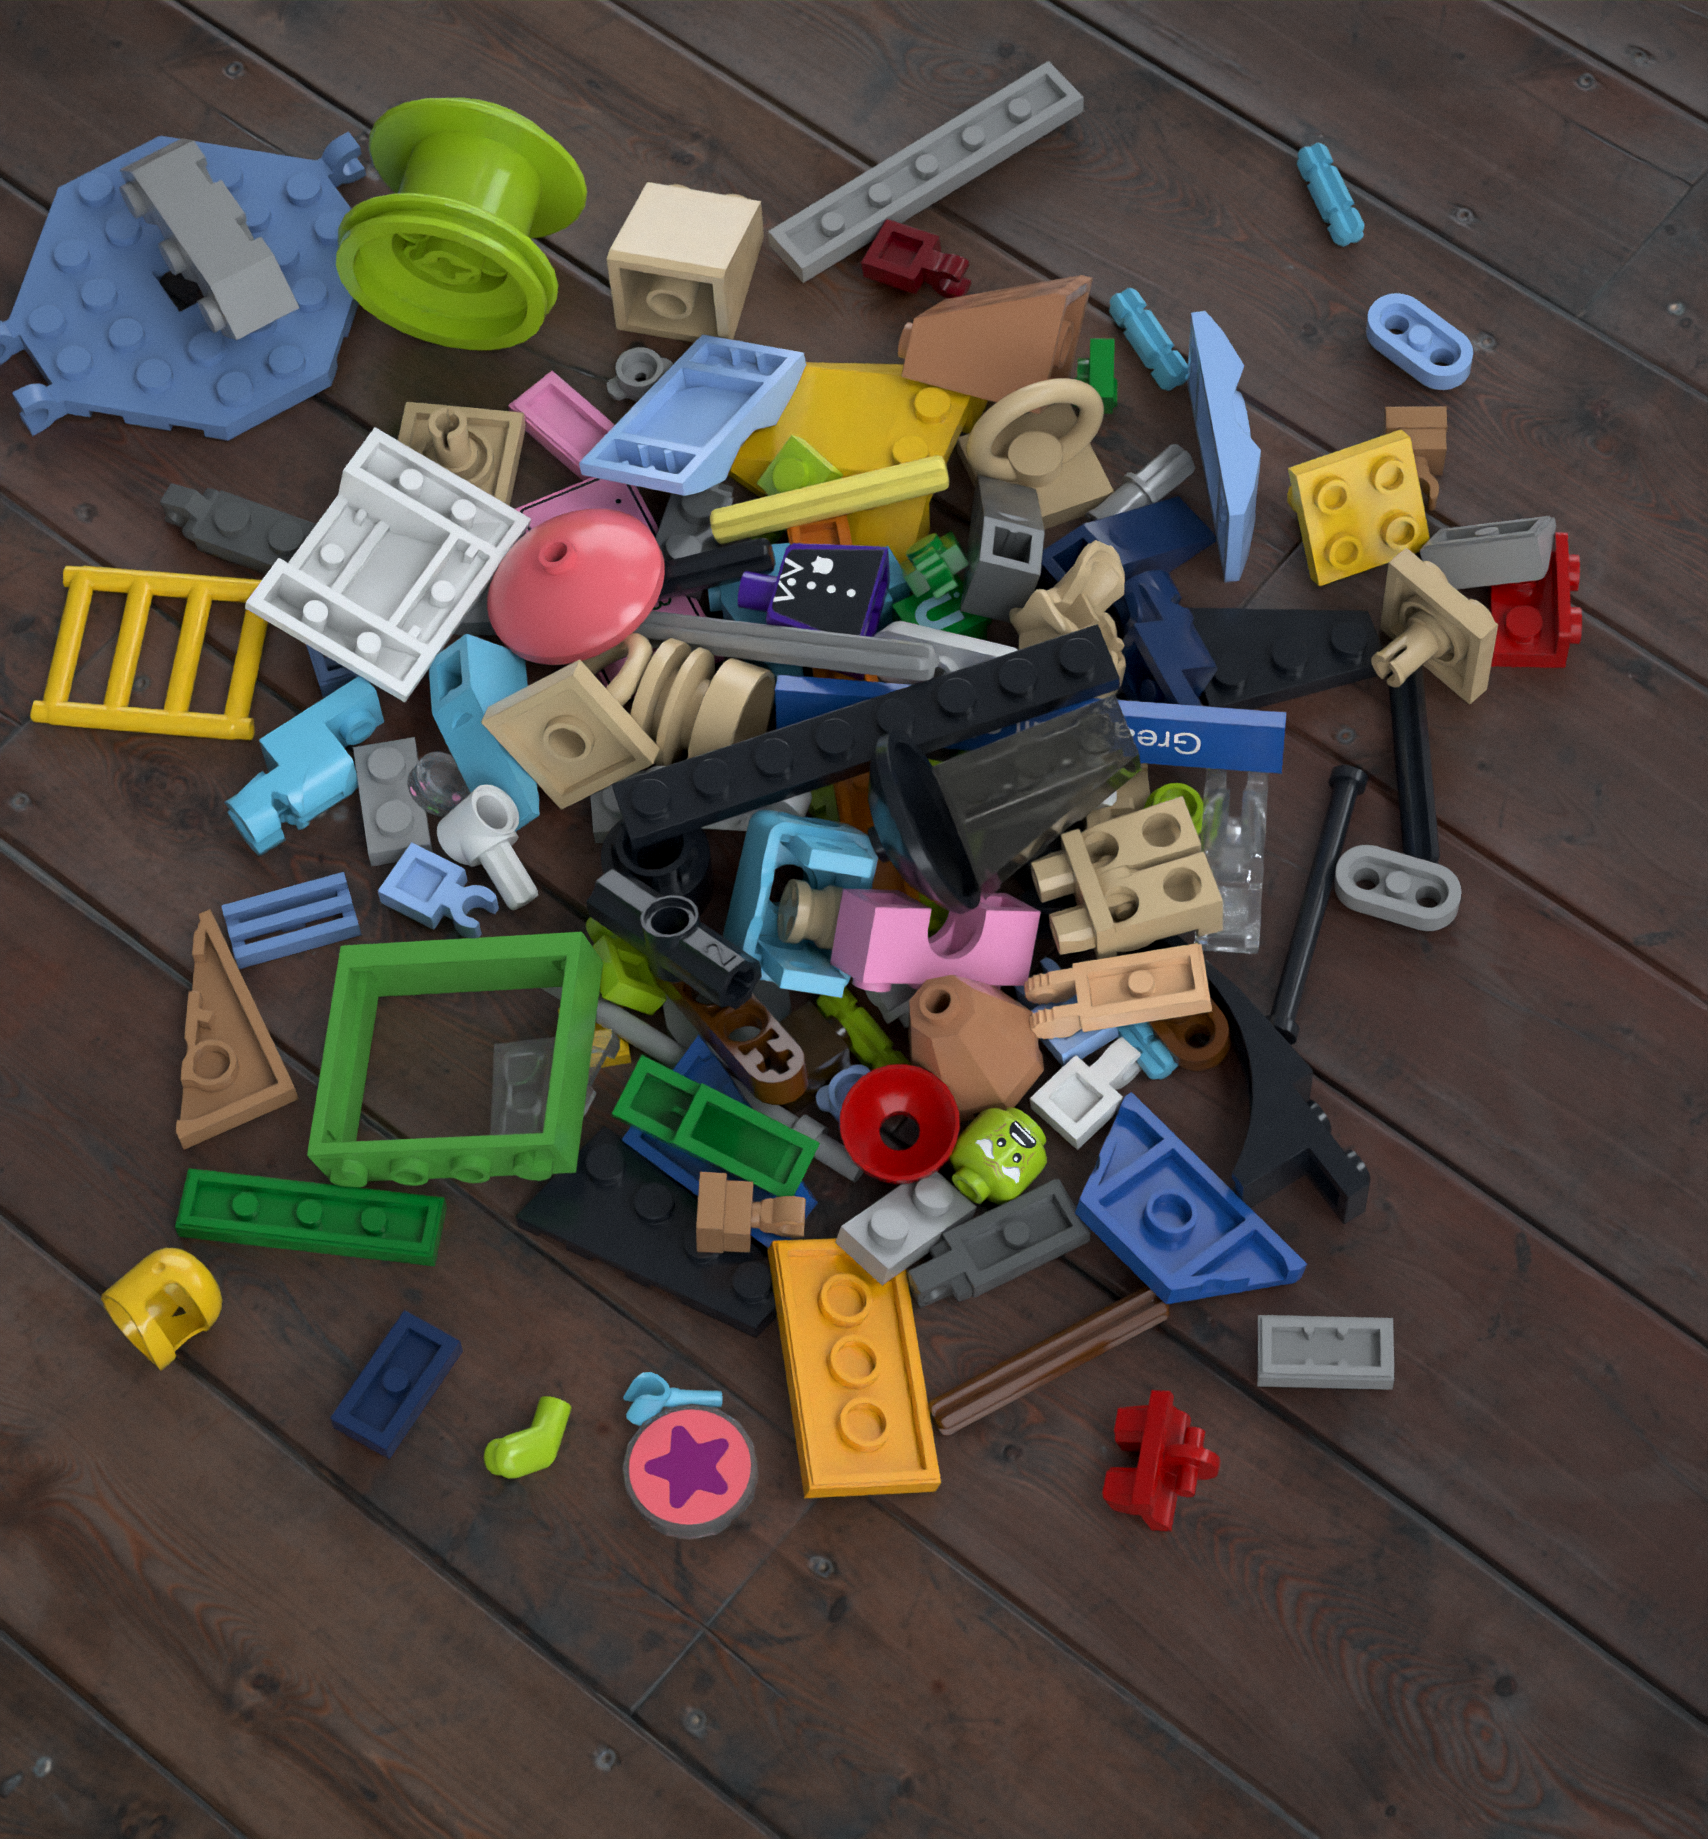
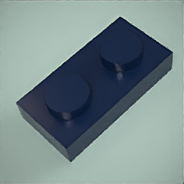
M404 1310L330 1417L333 1428L390 1460L462 1354L461 1342Z

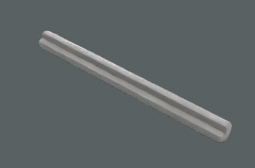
M651 611L644 622L634 631L646 637L652 648H659L664 641L673 638L687 643L691 647V652L701 647L709 650L716 656L925 682L933 678L935 668L939 666V655L935 654L934 647L927 643Z

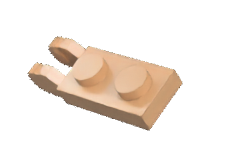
M1198 943L1073 963V968L1050 971L1046 974L1040 973L1039 975H1033V977L1028 978V981L1024 982L1025 998L1028 999V1002L1031 1001L1032 1004L1038 1003L1041 1005L1050 1002H1066L1074 995H1077L1078 1003L1055 1006L1051 1009L1045 1008L1029 1016L1030 1029L1033 1030L1038 1039L1042 1038L1044 1040H1052L1055 1037H1070L1080 1029L1083 1032L1212 1012L1202 944L1198 945Z

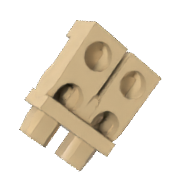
M1183 796L1094 825L1080 833L1079 829L1060 834V851L1050 853L1031 862L1032 880L1041 902L1073 894L1077 903L1075 907L1049 914L1052 935L1060 955L1093 948L1096 958L1103 959L1116 957L1117 952L1137 950L1146 947L1155 940L1192 930L1196 931L1198 937L1223 931V900L1204 852H1201V842Z

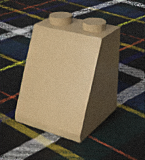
M647 182L607 256L616 329L695 343L702 334L733 340L764 239L761 201L747 199L737 194L722 195L692 190L678 184L663 185Z

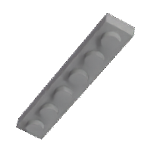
M1047 61L768 231L769 246L804 283L875 240L886 219L898 223L906 221L1083 112L1084 97Z

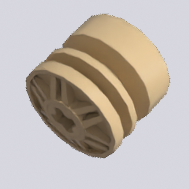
M669 638L660 645L652 656L635 695L630 716L660 748L654 761L656 766H668L767 733L774 704L775 677L768 669L734 658L725 661L715 674L714 654L709 650L699 647L691 652V647L687 643Z

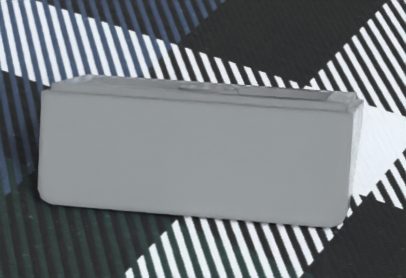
M1543 516L1440 529L1420 549L1421 559L1423 562H1432L1440 568L1446 576L1448 583L1456 590L1540 580L1545 577L1549 566L1556 530L1555 517Z

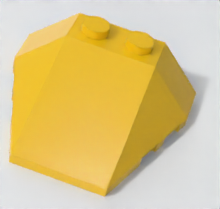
M806 362L798 385L777 424L753 431L739 449L728 476L760 498L766 497L768 494L756 483L791 435L802 438L843 474L841 478L936 455L942 456L947 464L960 433H971L974 425L980 419L988 400L901 377L904 364ZM933 493L847 514L852 545L889 546L900 565V563L908 559L905 554L906 551L914 543L927 536L930 531L929 502Z

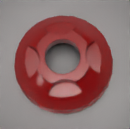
M907 1064L886 1065L862 1076L850 1088L843 1101L840 1113V1135L844 1148L852 1161L865 1174L881 1182L891 1184H911L937 1172L950 1158L957 1143L960 1130L959 1110L955 1098L946 1084L933 1073L921 1067ZM904 1115L911 1118L917 1124L920 1135L917 1142L909 1149L893 1150L882 1141L880 1129L883 1123L890 1117Z

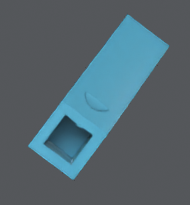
M465 634L436 655L429 668L432 715L470 793L478 786L487 784L500 788L513 800L519 813V824L515 830L516 832L540 815L537 783L486 729L481 721L490 705L528 686L525 659L515 655L508 648Z

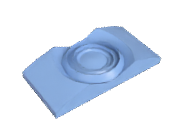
M1206 311L1191 313L1187 385L1224 581L1233 582L1240 580L1249 556L1256 520L1255 509L1261 450L1251 439L1245 402L1242 394L1236 390L1244 364L1222 329Z
M702 334L579 462L581 475L683 496L703 492L726 480L739 449L753 431L777 424L805 369L804 353Z

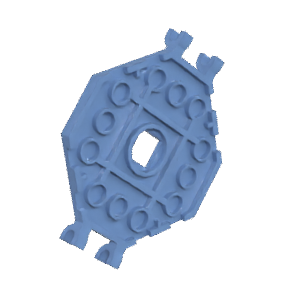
M347 132L333 140L325 148L322 158L318 160L195 141L206 157L207 165L205 167L213 183L222 180L246 215V224L254 240L262 237L270 248L300 307L238 340L223 336L221 330L214 333L203 318L198 303L179 312L159 283L162 276L170 271L158 247V243L165 239L157 225L146 223L143 216L137 219L133 217L120 193L119 187L126 184L120 169L179 140L178 138L158 136L58 187L10 318L4 322L0 321V365L5 363L12 355L25 349L49 385L46 387L39 383L30 384L12 392L14 400L22 410L19 413L21 420L31 435L34 436L45 430L55 420L66 414L91 417L93 412L123 416L124 422L127 424L171 431L172 426L176 425L203 430L205 437L230 440L332 386L338 368L336 359L343 338H348L359 305L340 281L336 269L338 227L344 215L351 210L336 187L341 184H349L366 176L365 168L357 159L362 154L360 146L352 135Z

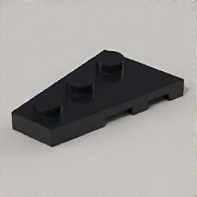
M1188 608L1194 617L1192 623L1218 668L1200 695L1206 707L1253 710L1378 676L1373 668L1371 658L1375 653L1381 651L1383 647L1369 612L1366 610Z

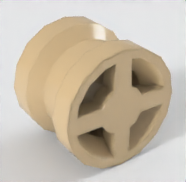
M789 880L784 888L778 909L777 930L779 939L783 943L797 944L803 939L811 940L820 949L832 950L844 888L828 885L822 890L812 889L804 880Z

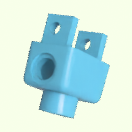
M758 810L751 816L723 937L760 962L762 973L760 980L775 982L779 988L842 998L844 987L848 984L851 976L830 964L832 950L820 949L813 941L805 939L797 944L783 943L779 939L777 930L780 902H771L769 897L774 879V870L783 865L801 867L803 869V880L812 889L822 890L828 885L839 886L844 889H871L878 856L870 843L869 836L847 823L799 817L773 810Z

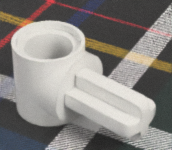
M487 784L481 785L439 822L437 837L443 850L455 861L470 867L482 864L508 908L516 910L529 904L538 896L537 887L511 847L519 838L515 832L519 824L518 809L510 796L500 788Z

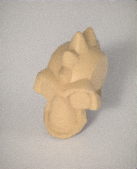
M1097 540L1089 543L1078 556L1075 565L1053 588L1049 590H1036L1024 608H1013L1009 615L1012 625L1019 634V650L1098 624L1120 677L1121 687L1126 668V661L1121 650L1125 645L1122 639L1117 638L1115 621L1105 612L1111 604L1124 595L1125 572L1119 554L1113 546H1108ZM1118 690L1094 698L1112 699Z

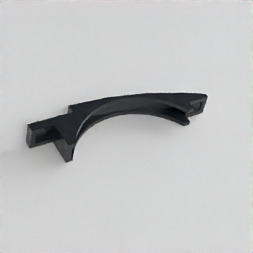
M1015 830L1006 836V866L1026 891L1021 894V901L1041 911L1036 939H1054L1050 927L1049 914L1077 906L1073 894L1041 902L1032 880L1031 862L1057 851ZM1179 935L1155 940L1146 947L1126 953L1134 954L1189 944ZM1204 958L1210 997L1227 1019L1231 1035V1045L1238 1057L1249 1099L1250 1125L1244 1147L1232 1172V1179L1235 1182L1232 1191L1250 1208H1253L1306 1175L1341 1222L1346 1224L1366 1210L1371 1179L1364 1162L1353 1150L1348 1149L1344 1151L1330 1134L1332 1128L1325 1112L1314 1100L1310 1099L1313 1070L1243 991Z

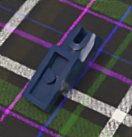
M1160 569L1146 571L1133 576L1124 582L1123 596L1126 601L1119 598L1111 604L1118 616V623L1124 634L1122 641L1125 646L1121 651L1126 661V668L1121 684L1122 690L1129 701L1202 706L1198 698L1218 668L1192 623L1194 620L1192 613L1188 608L1178 605L1182 596L1169 573Z

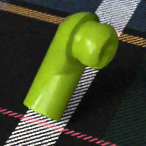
M541 1397L530 1428L506 1435L503 1438L493 1439L487 1444L483 1457L489 1472L513 1479L549 1467L557 1456L572 1409L571 1406L558 1398Z

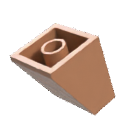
M1079 275L942 300L915 317L913 323L907 322L904 326L898 346V357L905 359L901 377L996 403L1010 393L1030 384L1049 379L1070 378L1093 278ZM1052 404L1033 409L1029 412L1040 414Z

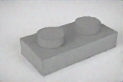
M415 737L353 747L367 850L371 866L398 862L411 842L433 853L424 791L418 795L413 790L416 786V781L422 778L421 774L416 772L420 768Z
M935 1172L920 1181L911 1184H901L841 1226L835 1243L881 1285H884L929 1253L931 1247L942 1241L943 1233L972 1220L976 1206L941 1174Z

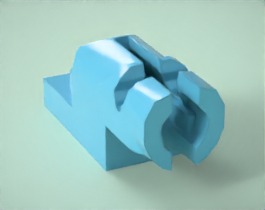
M361 676L356 677L259 739L269 773L265 774L261 771L238 794L224 802L230 809L227 813L235 827L259 857L286 841L281 829V823L287 822L290 825H296L298 830L304 829L311 820L350 796L359 787L354 762L344 748L348 745H356L363 742L374 732L376 727L384 723L377 691L368 680Z

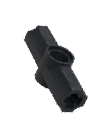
M611 869L596 880L595 888L586 901L589 917L646 955L650 971L655 977L668 982L683 981L721 1008L730 1006L736 1010L752 998L753 990L762 977L760 962L699 920L697 906L690 899L675 895L662 896L626 871L618 873Z

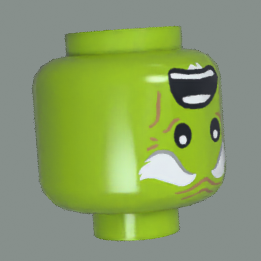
M1008 1107L1005 1111L999 1108L983 1110L958 1136L957 1143L950 1156L951 1164L956 1171L952 1176L954 1185L966 1198L977 1204L987 1200L997 1205H1003L1019 1197L1042 1172L1047 1163V1156L1043 1147L1046 1143V1137L1043 1131L1027 1114L1014 1107Z

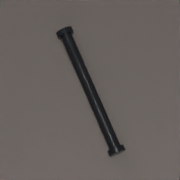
M1338 765L1331 770L1328 781L1333 789L1271 1013L1265 1016L1290 1045L1296 1043L1300 1030L1295 1020L1334 882L1336 865L1342 853L1356 798L1365 792L1368 782L1367 774L1354 766Z

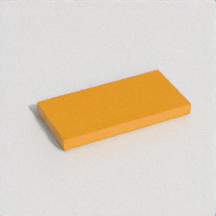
M837 1238L772 1241L767 1251L804 1498L935 1492L941 1484L906 1269L884 1285H881L835 1243Z

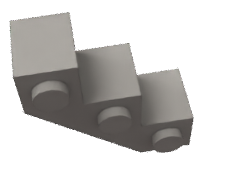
M179 139L120 169L126 184L119 187L120 193L135 219L143 216L146 223L159 227L165 240L158 243V247L170 271L174 275L182 273L184 279L197 282L204 296L197 303L209 328L214 333L221 330L223 336L238 340L300 307L270 248L262 237L254 240L246 224V215L222 180L213 183L205 167L207 165L206 157L195 141Z

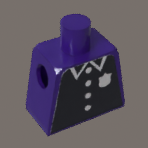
M793 543L785 549L778 576L744 571L738 590V607L767 613V625L873 637L877 631L890 585L888 548L880 546ZM831 670L854 679L863 680L864 674Z

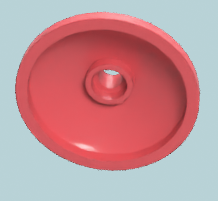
M590 508L555 516L527 532L512 546L493 575L488 591L487 610L490 623L506 648L510 649L520 658L531 662L562 665L574 663L579 659L584 661L600 655L625 640L628 635L632 634L644 622L655 606L662 590L665 575V564L661 548L645 524L621 511Z

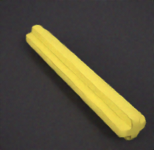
M936 455L714 509L710 515L712 533L717 543L725 544L944 491L949 487L947 466L943 457Z

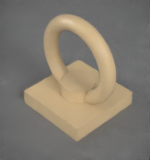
M1056 378L1022 387L995 403L980 417L971 433L960 436L957 440V452L974 487L977 475L1037 490L1044 530L1085 516L1087 512L1095 509L1114 492L1090 444L1103 420V402L1099 393L1091 385L1080 380ZM1053 404L1040 414L1027 413L1033 409ZM1070 404H1074L1079 407L1080 412L1078 418Z
M633 632L625 640L608 651L584 661L579 659L574 663H570L566 667L487 708L481 723L561 810L654 764L660 748L623 708L640 685L642 676L653 656L652 646L642 634ZM627 657L618 674L606 688L594 676L608 665Z

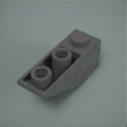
M977 475L967 548L969 565L965 567L960 611L1011 623L1009 615L1011 609L1024 608L1033 594L1041 573L1045 533L1036 489Z

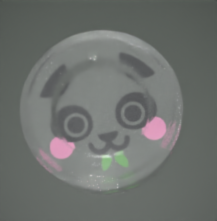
M430 752L424 755L408 775L407 785L413 800L423 810L436 816L445 817L470 794L453 756L444 752Z

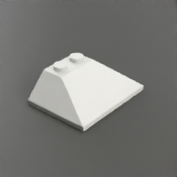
M375 427L344 468L338 496L291 560L287 563L280 558L277 559L246 601L245 609L396 698L406 702L430 668L436 655L442 651L487 587L505 555L527 530L531 518Z

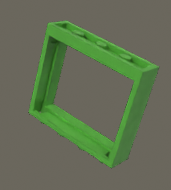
M583 932L340 946L307 1156L330 1182L338 1186L360 1188L365 1186L368 1181L393 1180L404 1185L418 1186L426 1184L429 1179L455 1178L468 1183H482L488 1181L490 1176L517 1175L523 1179L540 1181L550 1178L552 1174L576 1173L603 968L602 959ZM562 987L543 1133L356 1141L378 997Z

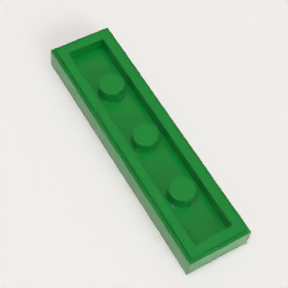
M188 1168L175 1229L179 1237L435 1267L447 1205L444 1197Z

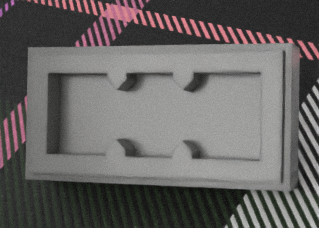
M1258 1315V1387L1393 1390V1318Z

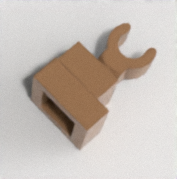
M1385 407L1382 436L1398 430H1402L1410 436L1420 489L1428 498V509L1433 511L1436 508L1439 493L1438 481L1433 475H1443L1447 451V407Z
M700 1172L696 1225L697 1252H750L751 1228H758L762 1232L773 1233L781 1237H804L806 1198L782 1196L754 1202L753 1182L727 1180V1173Z

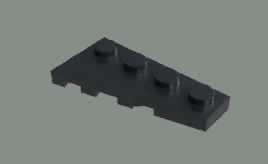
M605 1125L579 1151L576 1173L556 1174L515 1216L519 1228L536 1236L542 1233L566 1244L568 1251L591 1261L593 1258H596L625 1272L626 1278L649 1288L653 1285L679 1297L682 1304L752 1337L757 1338L777 1317L768 1256L752 1243H750V1252H697L696 1225L698 1200L640 1153L622 1141L620 1137Z

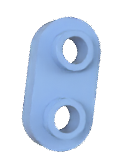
M1399 293L1388 294L1380 297L1371 305L1368 312L1366 335L1370 344L1377 351L1420 383L1432 389H1452L1461 385L1468 378L1471 371L1473 347L1463 333L1409 295ZM1398 329L1403 331L1404 333L1396 335L1392 334L1388 330ZM1442 362L1448 366H1438L1434 363Z

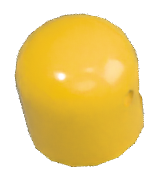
M163 1248L154 1251L106 1290L101 1297L106 1311L120 1331L160 1371L175 1359V1351L182 1344L199 1332L208 1331L212 1327L222 1307L220 1288L210 1271L192 1254L177 1248ZM179 1306L186 1312V1314L172 1317Z

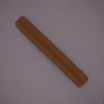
M1146 1285L931 1399L928 1403L931 1420L942 1435H951L1167 1320L1170 1315L1169 1304H1165Z

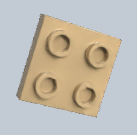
M406 402L398 441L510 506L526 429L524 413Z
M1405 548L1388 564L1380 629L1392 638L1393 641L1372 656L1373 668L1381 679L1385 678L1392 671L1394 674L1387 679V684L1396 688L1400 687L1406 678L1423 665L1470 705L1487 690L1498 624L1482 603L1474 599L1468 600L1450 585L1440 568L1432 562H1423L1409 549Z

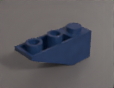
M1179 496L1088 522L1043 550L1041 573L1034 592L1039 589L1049 590L1053 588L1075 565L1084 547L1095 540L1114 547L1119 554L1125 572V581L1137 574L1161 569L1169 573L1215 543L1217 536ZM1112 605L1105 611L1106 613L1114 609Z

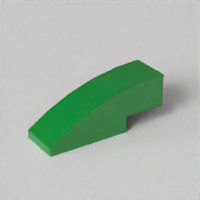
M641 1055L611 1114V1117L742 1181L753 1182L754 1187L776 1197L795 1195L820 1145V1142Z

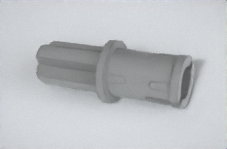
M1172 444L1136 474L1128 472L1122 478V486L1095 509L1085 514L1087 523L1159 502L1193 474L1196 467L1191 455L1178 444Z

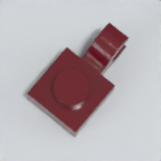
M886 219L861 262L863 277L913 294H917L922 283L926 282L938 294L946 299L965 296L972 285L970 279L963 277L970 266L969 261L955 254L941 253L940 236Z

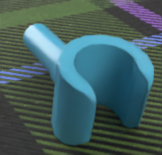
M643 1372L638 1375L623 1397L626 1401H633L626 1413L627 1419L639 1426L651 1425L657 1419L663 1407L721 1408L723 1400L722 1391L671 1388L662 1377L652 1372Z

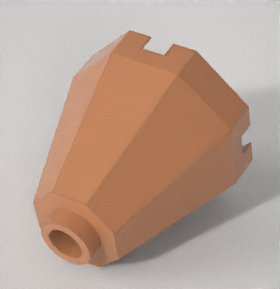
M952 974L927 979L909 1000L908 1040L910 1065L921 1067L933 1073L946 1084L955 1098L959 1110V1122L974 1120L973 1114L981 1113L985 1109L999 1108L1005 1111L1008 1107H1015L1044 1071L1043 1055L1039 1050L1038 1037L1030 1029L1029 1016H1032L1033 1012L995 986Z

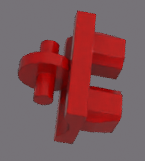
M1151 1390L1149 1405L1118 1408L1114 1427L1115 1442L1122 1451L1140 1452L1137 1468L1110 1467L1106 1471L1102 1494L1103 1499L1113 1511L1140 1515L1152 1531L1171 1532L1178 1495L1194 1497L1197 1480L1215 1478L1219 1474L1221 1460L1217 1454L1203 1448L1205 1430L1198 1427H1190L1191 1417L1188 1413L1177 1409L1173 1405L1174 1395L1171 1391Z

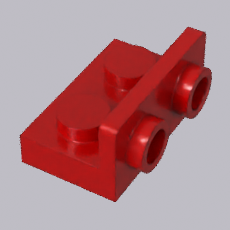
M1555 532L1549 566L1544 578L1535 581L1488 586L1489 612L1498 624L1491 667L1565 668L1570 644H1580L1581 607H1571L1570 591L1577 592L1579 589L1580 557L1579 554H1569L1568 532Z

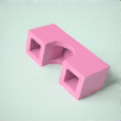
M843 889L830 964L853 977L852 984L858 988L873 992L891 991L892 984H908L911 988L918 990L927 979L952 974L993 985L999 990L1001 985L1024 986V982L1028 981L1041 911L1007 893H981L980 902L976 908L964 914L949 911L943 927L935 935L928 938V926L932 910L930 907L899 890Z

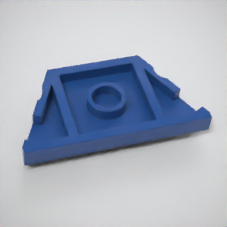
M1132 1092L1124 1097L1111 1131L1103 1144L1096 1165L1079 1199L1075 1214L1165 1304L1292 1284L1301 1279L1307 1263Z

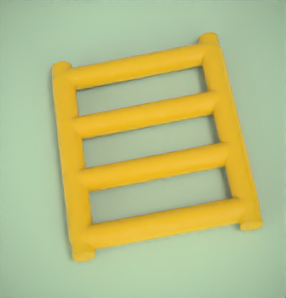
M66 565L63 570L64 587H69L43 701L35 700L30 711L31 721L57 726L225 740H252L255 728L254 719L249 718L268 622L247 609L244 615L224 715L188 711L212 600L246 603L262 580ZM93 591L128 593L103 705L68 702ZM152 597L187 598L164 708L128 707Z

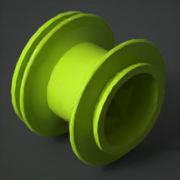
M463 97L425 98L405 102L387 110L376 120L370 132L369 153L377 172L395 193L373 197L361 202L344 215L338 227V250L336 253V269L340 281L349 294L376 318L405 334L423 341L465 350H496L512 347L527 341L538 332L545 316L554 306L558 293L555 270L546 255L531 239L549 236L566 229L579 218L585 208L587 187L584 175L576 161L559 142L531 120L513 110L491 102Z

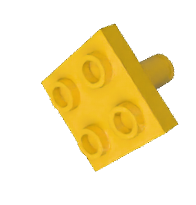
M1398 430L1288 468L1291 486L1287 493V501L1290 508L1297 513L1310 578L1318 586L1389 563L1405 548L1409 549L1413 554L1418 553L1430 540L1411 438L1404 431Z

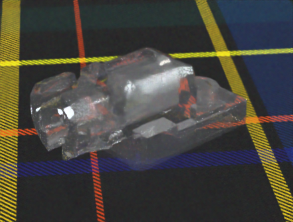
M1206 768L1201 852H1204L1223 900V931L1200 937L1197 936L1195 931L1194 944H1202V950L1258 954L1269 773L1248 771L1247 785L1242 795L1241 816L1232 818L1229 816L1230 789L1226 790L1227 770Z

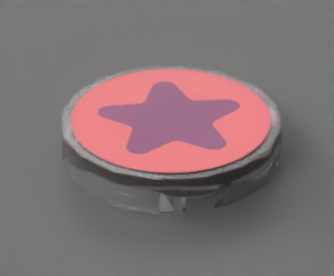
M697 1404L666 1408L643 1422L628 1443L622 1467L628 1500L637 1514L639 1513L643 1519L649 1522L651 1527L664 1535L690 1540L716 1535L731 1525L730 1521L737 1518L742 1510L744 1513L753 1501L759 1477L753 1441L741 1424L718 1408Z

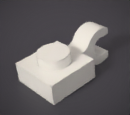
M1120 1037L1110 1045L1091 1067L1075 1055L1030 1097L1031 1109L1078 1150L1119 1111L1123 1096L1116 1090L1126 1086L1141 1071V1067L1135 1062L1141 1056V1053L1123 1037Z

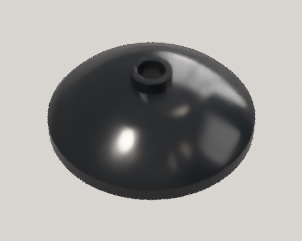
M892 730L881 735L871 756L868 783V803L874 826L868 828V836L876 855L883 863L891 861L909 886L941 908L958 914H964L979 905L981 895L978 870L968 837L946 788L925 754L908 735L900 730Z

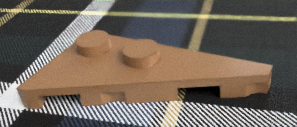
M211 909L199 914L200 922L193 938L192 956L195 964L192 991L188 992L184 1036L187 1050L186 1056L182 1061L180 1079L183 1085L180 1120L176 1122V1133L183 1150L299 1099L292 1080Z

